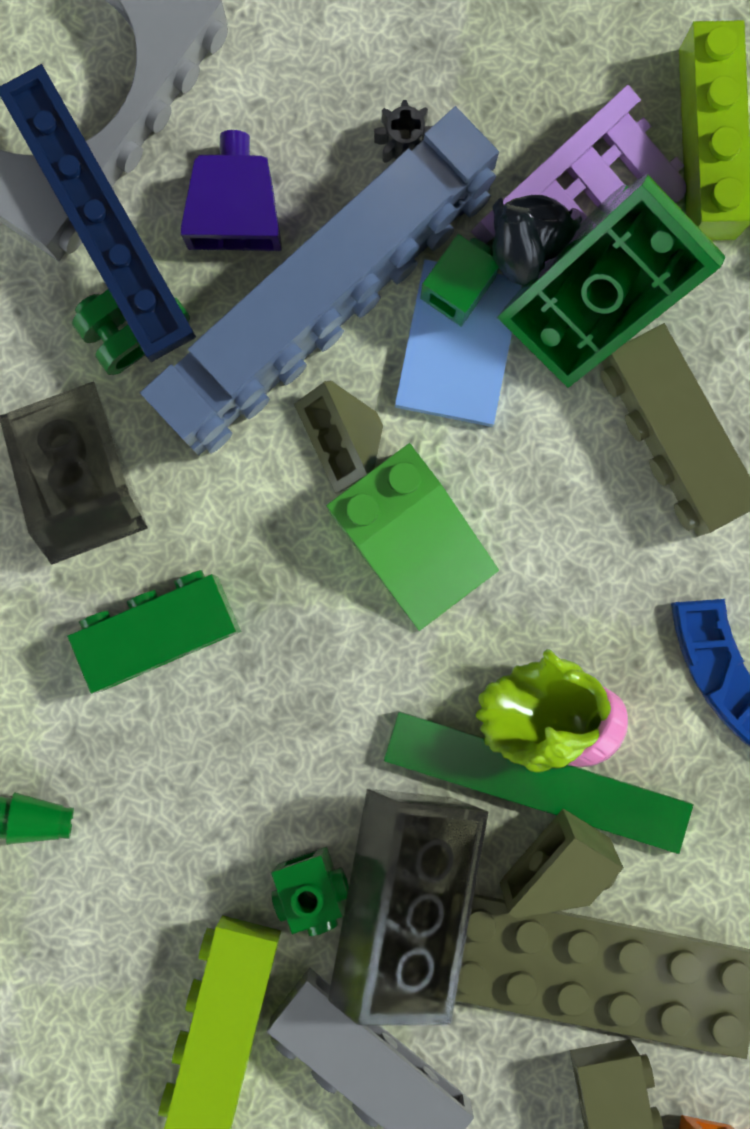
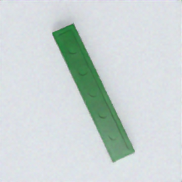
M401 711L398 712L384 757L385 762L556 816L562 809H565L594 828L676 854H680L694 806L690 802L576 766L567 765L562 768H551L543 772H531L525 766L504 758L500 752H493L489 746L485 745L483 737Z

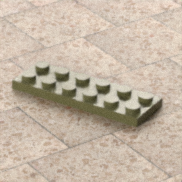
M458 891L439 997L747 1059L750 1044V949L563 911L515 918L508 914L503 899Z

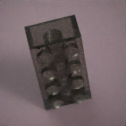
M367 788L328 1001L357 1025H451L489 811L452 797Z

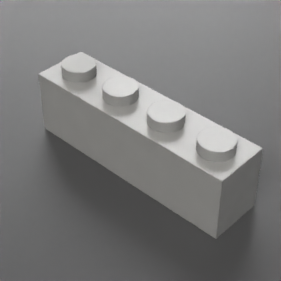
M310 967L272 1014L267 1033L272 1036L271 1042L274 1047L285 1057L291 1060L298 1057L312 1069L313 1078L326 1091L334 1094L338 1090L353 1103L352 1107L355 1113L369 1126L375 1128L379 1124L384 1129H466L474 1119L469 1097Z

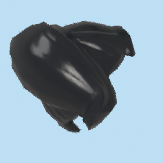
M544 195L523 196L512 199L503 204V198H499L492 206L495 238L492 245L493 260L507 279L516 284L526 286L530 281L538 279L539 273L545 268V261L555 258L571 242L576 231L580 228L582 217L578 209L572 208L568 211L556 199Z

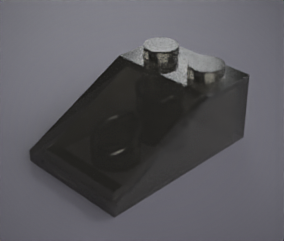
M94 381L0 415V423L28 533L51 565L148 529L138 495Z

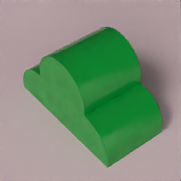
M645 174L630 186L627 184L622 185L605 199L580 224V228L576 231L571 242L555 258L550 259L545 264V268L539 273L538 279L530 281L526 286H523L497 318L569 388L720 269L724 263L725 255L648 174Z

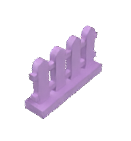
M626 85L503 200V204L523 196L544 195L556 199L568 211L572 208L578 209L583 222L587 216L573 199L584 191L598 207L613 192L624 185L609 167L618 157L637 179L648 174L677 203L686 193V183L678 173L684 165L677 156L669 162L646 135L645 132L652 127L643 117L636 123L628 113L641 99L629 85ZM601 137L611 147L602 156L592 147ZM567 171L575 181L564 190L556 179ZM493 210L471 231L477 239L485 244L495 237Z

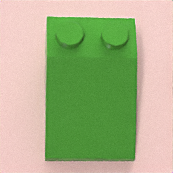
M410 443L326 505L328 512L418 631L422 630L499 571L442 484Z

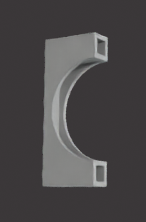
M105 0L131 26L136 42L135 74L125 102L118 113L100 132L86 140L111 187L123 171L130 173L138 165L143 153L142 144L152 131L158 133L165 127L171 115L170 105L179 92L187 93L195 85L200 72L199 64L208 52L216 53L224 44L228 33V24L222 0ZM0 150V222L57 261H60L65 252L71 254L76 251L82 241L33 155L15 154Z

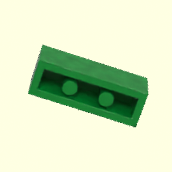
M202 570L195 571L175 580L176 590L159 597L156 591L152 590L128 600L126 603L129 610L111 617L108 610L79 621L82 630L67 637L90 693L105 691L240 633L241 629L219 577L213 574L205 577Z

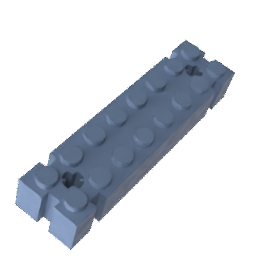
M456 106L453 107L424 134V140L412 151L408 148L192 344L188 348L189 353L175 366L170 364L140 394L198 456L206 449L209 453H214L220 449L233 434L228 426L240 415H244L247 419L256 416L270 400L266 394L280 381L284 385H288L298 378L307 367L303 360L317 347L324 352L333 346L344 333L340 326L353 314L361 318L369 313L381 299L378 292L388 282L392 280L395 284L401 283L416 268L418 262L415 258L427 247L432 251L440 248L453 234L454 228L450 224L459 215L462 216L465 213L471 218L487 204L491 198L488 191L496 178L492 171L495 169L499 155L497 148Z

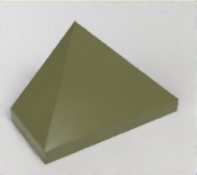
M331 380L323 382L294 403L335 494L351 487L375 469L383 424L376 411Z

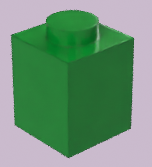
M458 233L422 283L420 299L462 327L497 276L499 267L493 260V250L479 239L471 238L467 240Z

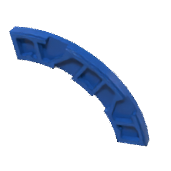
M725 599L671 603L675 631L681 652L694 682L706 702L721 721L742 742L750 747V674L743 664L745 661L733 638L727 617Z

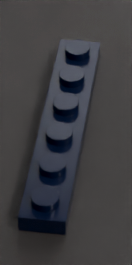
M40 64L1 85V99L149 361L153 362L195 339L196 335L43 65Z

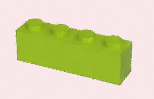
M744 20L693 21L679 48L684 181L686 183L685 214L711 241L736 240L750 225V133Z
M224 915L221 916L215 929L206 928L198 959L207 961L203 979H193L185 1006V1011L194 1013L189 1032L180 1030L171 1061L173 1064L180 1065L176 1084L167 1082L158 1111V1116L167 1118L164 1129L232 1128L282 930Z

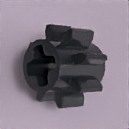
M403 100L401 107L394 109L392 112L383 108L381 121L384 127L374 129V143L379 145L386 144L383 149L384 163L389 162L392 158L397 159L408 148L412 151L424 140V134L433 127L425 126L428 117V109L426 107L418 111L416 108L409 106L407 100ZM400 130H409L411 138L401 139Z

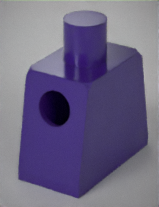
M240 130L221 132L219 155H199L194 160L181 224V236L188 250L282 251L268 158L250 155V136L246 132Z

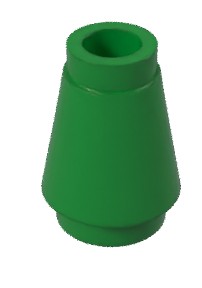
M14 792L13 797L0 796V839H6L7 845L59 840V838L70 839L74 808L64 807V805Z

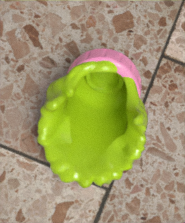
M546 649L543 652V658H541L540 662L515 666L510 675L502 676L496 682L489 683L478 697L481 708L476 712V718L483 722L480 730L485 735V745L489 746L493 752H500L504 758L509 759L511 762L525 766L531 772H543L551 768H562L567 765L576 767L597 765L608 760L620 748L628 729L627 710L621 698L602 686L595 677L585 673L578 664L558 658L550 649Z

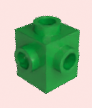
M327 846L283 861L274 868L271 875L277 890L271 893L273 906L280 922L287 920L292 935L307 930L309 936H316L338 926L337 919L343 917L347 907L345 900L351 898V890L343 868H334ZM306 891L313 893L316 898L308 896Z

